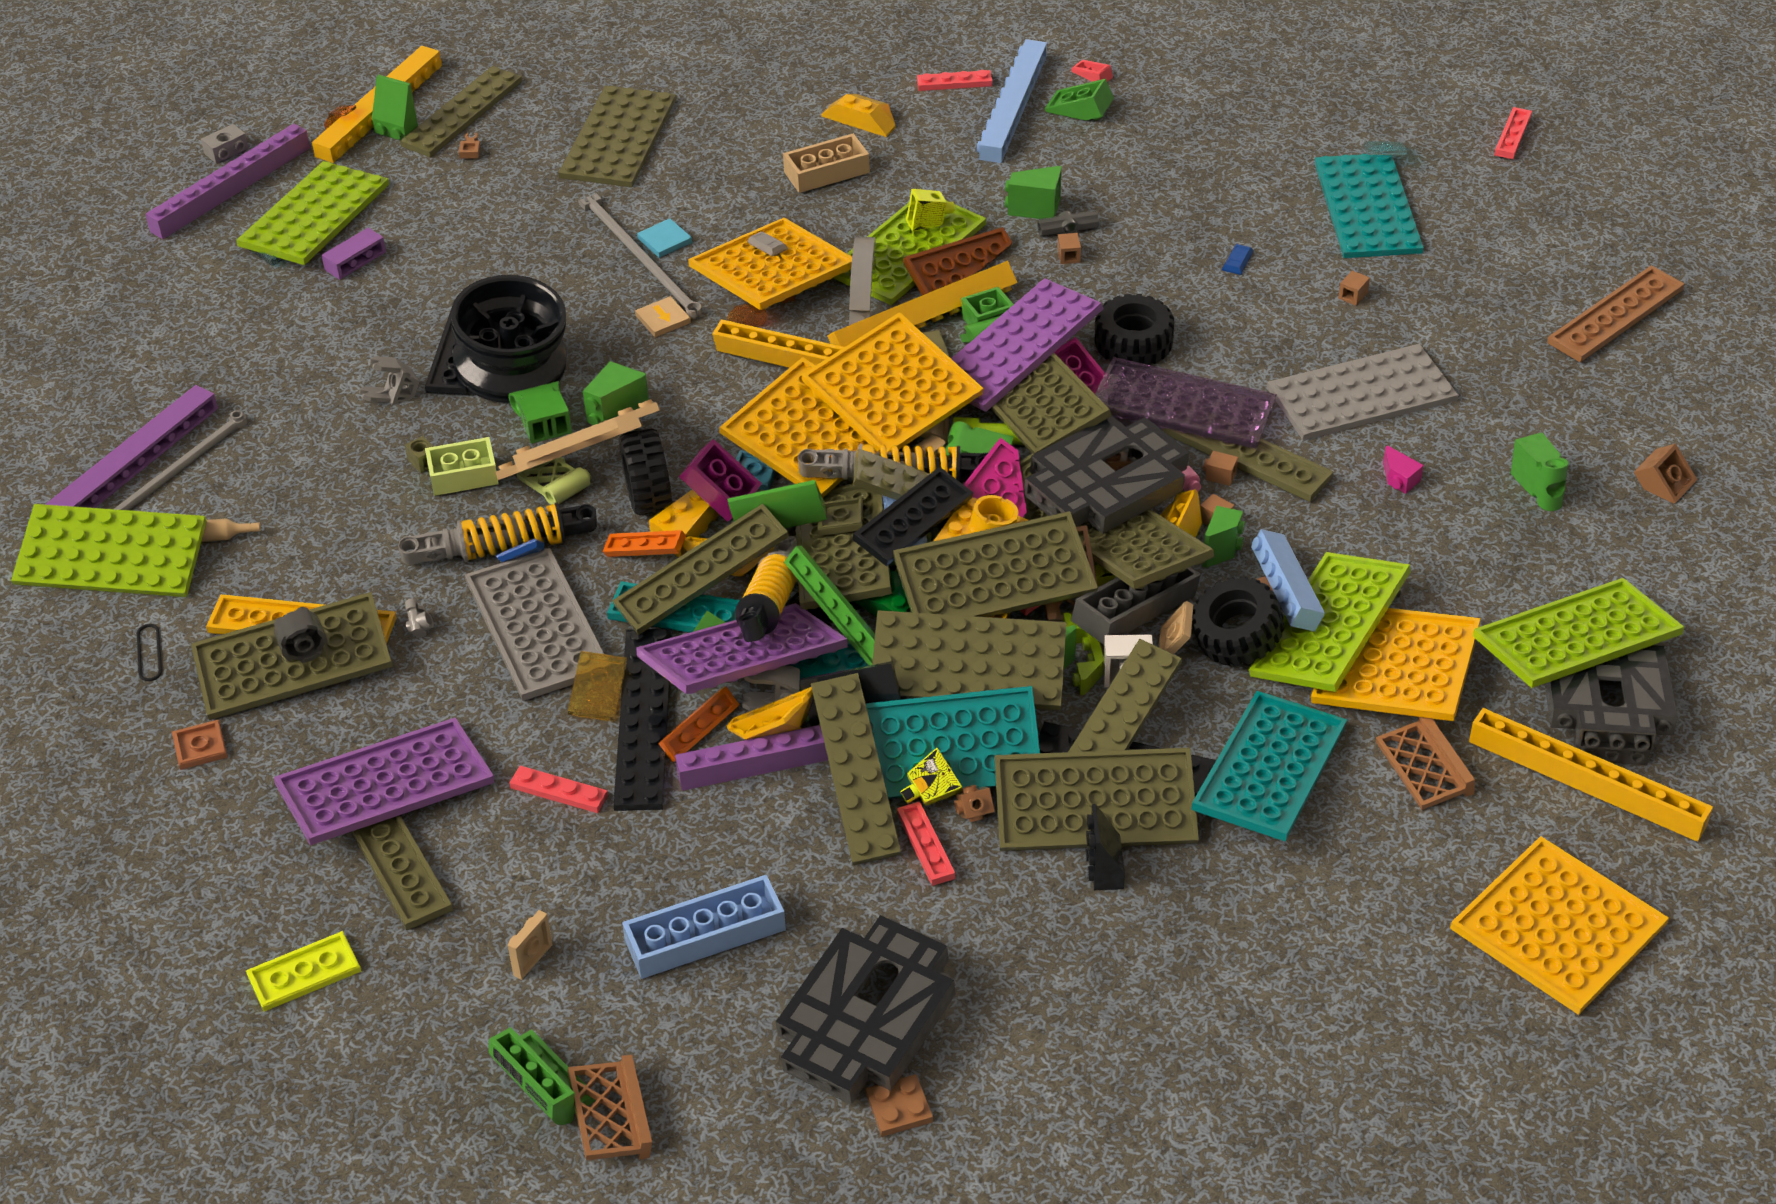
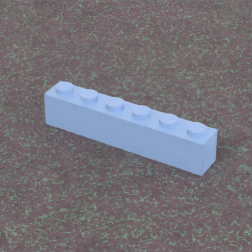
M1261 529L1257 537L1253 539L1251 548L1290 626L1315 632L1325 612L1284 534Z

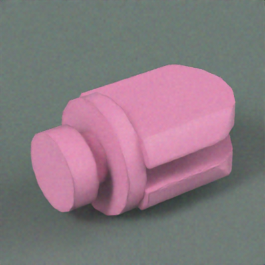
M1187 466V469L1182 471L1185 474L1183 490L1190 491L1196 489L1199 491L1201 489L1200 478L1190 466Z

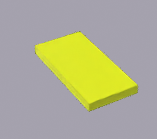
M343 931L246 970L248 979L263 1012L362 972Z

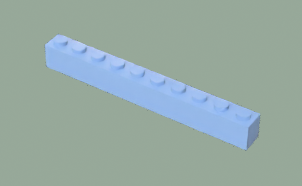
M1025 39L1023 46L1019 47L1018 56H1015L1014 67L1011 66L1009 77H1006L1005 87L1001 88L1000 98L996 100V108L992 109L991 119L987 120L986 130H983L981 141H978L977 152L979 153V160L1002 163L1046 60L1047 42Z

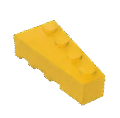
M690 490L649 520L650 532L682 530L686 537H699L701 533L704 534L708 529L711 521H715L720 514L694 490ZM682 546L680 553L674 555L680 557L683 554H685L687 550Z

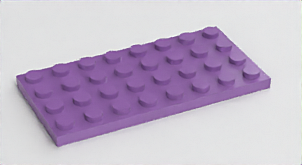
M1044 278L951 358L984 388L983 394L969 404L987 412L1103 310L1102 303Z
M795 603L783 608L779 622L772 632L754 642H745L737 620L636 647L637 657L685 694H693L698 690L714 688L722 683L735 682L743 677L755 676L760 672L776 670L784 665L796 664L805 659L817 658L822 654L837 652L839 649L847 647V638L805 609H801Z
M452 718L275 776L274 782L309 845H313L494 783V775L457 719Z

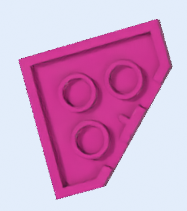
M1000 437L964 483V486L974 492L972 497L976 499L986 495H997L1005 500L1012 501L1018 508V516L1023 518L1027 510L1019 453L1017 449Z

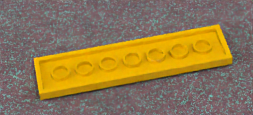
M221 594L206 625L208 633L226 634L275 620L289 612L296 611L300 607H306L310 610L324 604ZM377 610L387 644L397 619L396 612Z

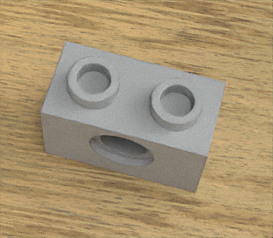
M234 124L201 138L204 154L215 163H219L248 149L245 133Z

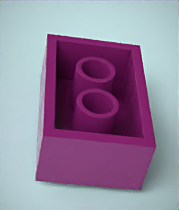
M714 439L698 452L679 476L727 522L733 518L728 498L755 493L762 484Z

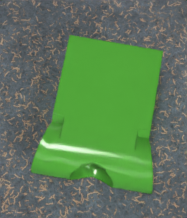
M559 381L509 393L511 407L521 417L531 444L572 433L569 410L560 393Z
M958 421L953 423L950 428L948 445L945 448L946 455L949 456L948 447L960 446L961 453H989L1000 437L1011 445L1013 436L978 427L972 429L968 424Z
M1542 432L1516 439L1511 475L1532 497H1537V504L1542 509L1556 511L1562 507L1568 460L1561 458V454Z

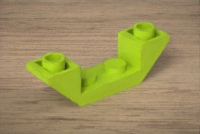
M1063 613V622H1066V627L1076 626V644L1082 643L1083 650L1088 651L1086 655L1087 662L1076 663V673L1072 674L1074 687L1079 688L1080 695H1085L1104 675L1103 653L1100 642L1071 621L1072 614Z

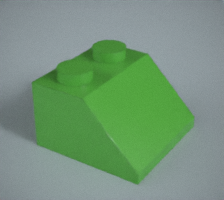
M999 287L961 298L963 319L968 325L1002 315L1014 305Z
M1216 506L1204 544L1213 549L1214 558L1206 560L1202 567L1208 568L1235 557L1237 550L1241 551L1244 537L1240 536L1245 528V521H1242L1243 511Z

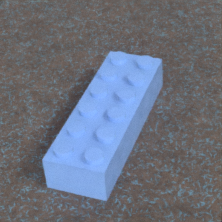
M767 875L622 922L625 943L641 979L786 930L784 910Z

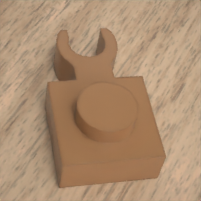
M466 133V141L460 142L459 159L479 158L480 141H478L477 133L471 138Z

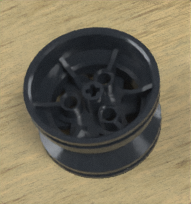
M497 275L478 280L458 294L451 309L452 330L456 338L453 349V365L457 379L462 385L464 384L467 387V390L487 400L510 403L509 393L556 381L560 382L566 370V348L562 340L566 329V308L562 298L554 289L539 280L526 276Z

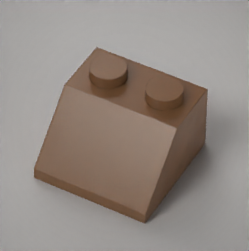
M1676 443L1655 449L1634 471L1644 490L1673 504L1698 480Z

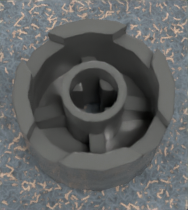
M300 607L296 611L277 618L274 622L275 638L282 655L291 662V659L305 663L314 660L322 654L321 649L328 641L320 620L314 612L309 611L306 607Z

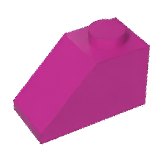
M1390 446L1385 447L1383 466L1387 484L1406 494L1421 481L1423 465Z

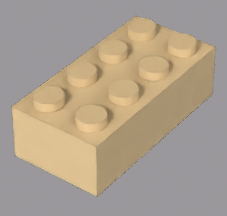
M854 133L783 153L784 173L799 193L870 173L869 153Z

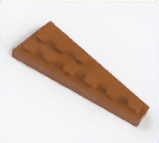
M1004 227L906 256L902 262L921 295H925L980 272L1010 248L1012 241Z

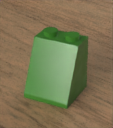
M1062 166L1012 172L1010 180H1006L1005 192H1008V196L1005 199V208H1008V215L1036 219L1055 217L1061 199Z
M610 361L583 390L587 423L596 425L619 416L618 411L632 407L633 410L639 409V403L649 400L646 373Z

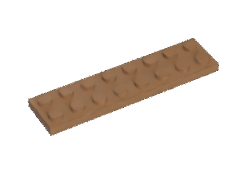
M1651 265L1548 336L1547 343L1581 363L1683 291L1684 283Z

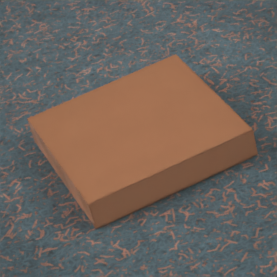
M219 720L172 731L180 770L228 758Z

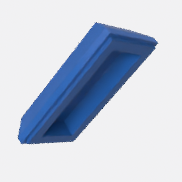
M1236 244L1222 267V271L1241 275L1254 250L1251 247Z
M532 539L497 554L496 557L503 563L540 552L544 549L545 544L538 539Z

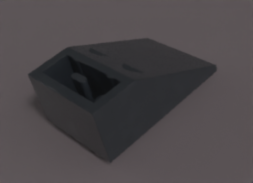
M1092 804V813L1087 814V828L1091 831H1086L1087 846L1090 847H1085L1086 862H1089V865H1091L1087 868L1088 881H1093L1094 891L1124 889L1125 870L1120 834L1096 804Z

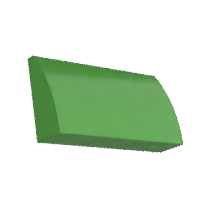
M815 480L728 498L729 508L734 521L762 503L784 528L827 520L826 505Z

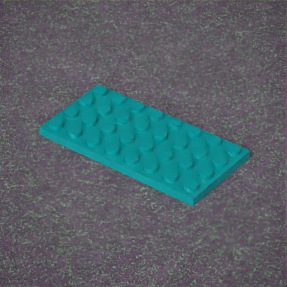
M1391 153L1315 157V167L1343 258L1423 254V245Z
M1032 686L866 703L888 799L903 797L900 791L911 785L907 773L936 748L939 749L962 788L970 785H976L977 788H996L995 755L1040 753Z
M1256 691L1194 798L1191 810L1286 842L1346 727L1347 719Z

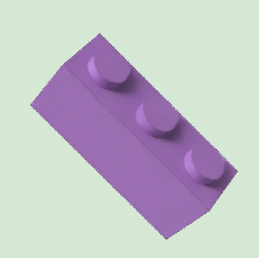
M366 228L322 254L324 269L339 280L384 254L386 252L384 238L372 229Z

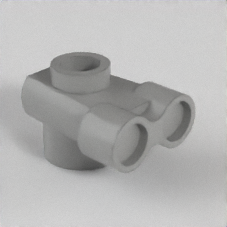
M408 599L405 601L406 612L409 621H406V628L410 634L415 635L417 638L425 637L427 635L426 630L434 627L433 619L429 612L425 611L424 606L418 605L416 599Z

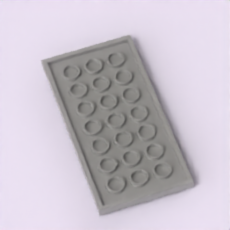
M1420 344L1267 382V389L1302 440L1458 400L1456 391Z
M550 548L464 574L466 583L522 701L611 672L610 664Z

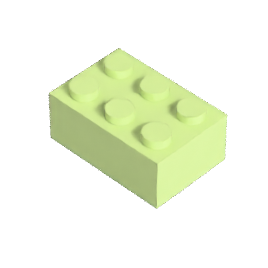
M490 437L425 448L434 496L499 484L495 473L496 465Z

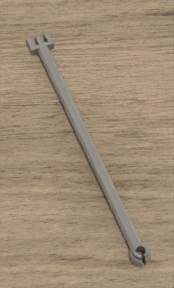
M597 193L593 194L592 198L588 196L585 197V200H578L579 205L585 211L591 209L681 303L690 319H696V314L697 318L701 316V304L693 302L601 207L602 198Z
M240 410L231 412L229 421L114 509L131 510L235 429L246 426V415L240 412Z

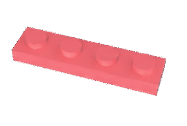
M990 70L955 73L943 72L940 74L925 73L917 75L918 91L992 86V77Z
M1513 107L1496 146L1494 156L1514 159L1530 121L1532 111Z
M519 766L509 782L511 789L595 813L600 811L608 797L607 790L524 766Z
M920 801L897 808L898 818L931 885L934 886L954 880L955 871Z

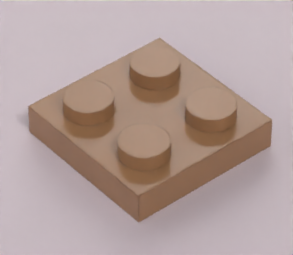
M916 1074L900 1078L892 1091L879 1085L865 1088V1094L881 1137L933 1123L932 1113Z

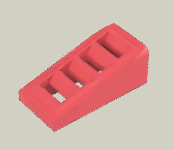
M1081 60L1071 68L1073 73L1092 82L1106 79L1108 82L1113 78L1111 65Z

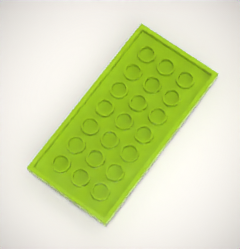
M322 161L236 240L237 246L305 265L389 185V179Z
M907 203L867 236L876 237L871 296L892 306L916 285L902 262L904 257L972 237L986 225V218L955 205L954 213L945 214L941 226L912 232L906 221L909 203ZM851 249L847 254L852 256L853 249ZM851 269L846 273L833 277V279L850 286Z
M34 504L11 582L14 585L187 597L207 519L205 516Z
M1326 552L1308 579L1325 612L1317 629L1314 632L1290 626L1284 615V631L1281 633L1282 637L1279 643H1275L1276 647L1271 653L1268 651L1266 657L1261 660L1258 658L1254 661L1249 669L1250 677L1336 692L1411 573L1410 564Z
M1621 578L1475 628L1473 637L1529 687L1534 688L1682 635L1684 626L1626 579Z

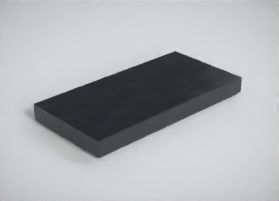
M893 661L800 679L801 689L804 690L811 687V683L858 673L865 704L902 700ZM814 698L808 713L811 726L820 724Z

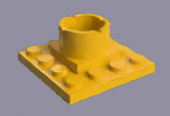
M986 495L979 499L972 497V499L952 514L934 541L1028 520L1018 516V508L1008 499L1005 500L997 495Z

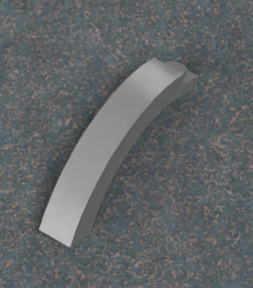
M855 237L849 325L870 317L876 237Z

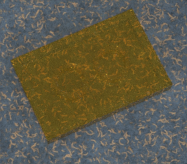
M581 651L569 702L568 715L615 722L627 657Z

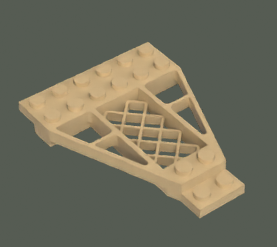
M650 399L639 403V409L633 410L632 407L618 411L619 416L554 441L530 449V446L517 449V454L513 456L515 465L510 461L498 466L500 470L495 472L497 479H503L644 426L641 420L642 417L660 411L658 402L653 403Z

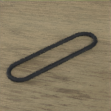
M145 624L136 633L138 673L143 681H153L159 678L162 673L160 630L154 624ZM147 627L156 629L158 674L152 678H145L142 675L140 632Z

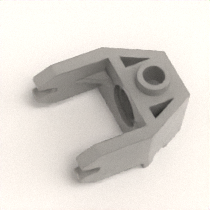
M375 356L370 359L369 363L373 364V369L390 373L384 388L366 386L360 388L359 394H362V399L370 402H390L391 405H395L414 398L419 380L411 367L395 357Z
M784 665L776 670H767L755 676L745 677L746 681L753 684H770L775 686L774 693L748 692L743 694L744 701L742 707L751 711L799 692L800 669L791 665Z

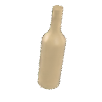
M227 518L207 520L202 542L230 540L239 533L261 531L260 522L239 524Z

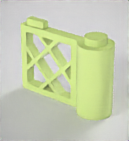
M559 457L517 473V478L542 494L549 504L556 502L560 504L590 486L591 475L586 469L571 467L565 463L563 457ZM550 462H552V463L554 464V466L544 467L545 465H547V464L550 463ZM557 472H567L563 475H557ZM542 473H552V475L542 476ZM530 474H537L534 477H527ZM543 482H550L545 486L540 485Z

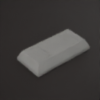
M763 231L750 236L747 243L772 257L788 249L783 242Z

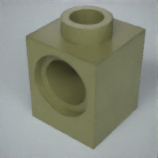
M424 436L405 444L407 460L420 473L429 470L425 448L434 447Z

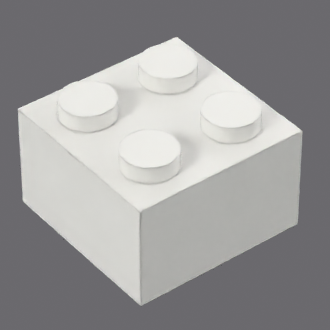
M1105 635L1104 687L1111 685L1138 640L1142 639L1153 644L1152 635Z

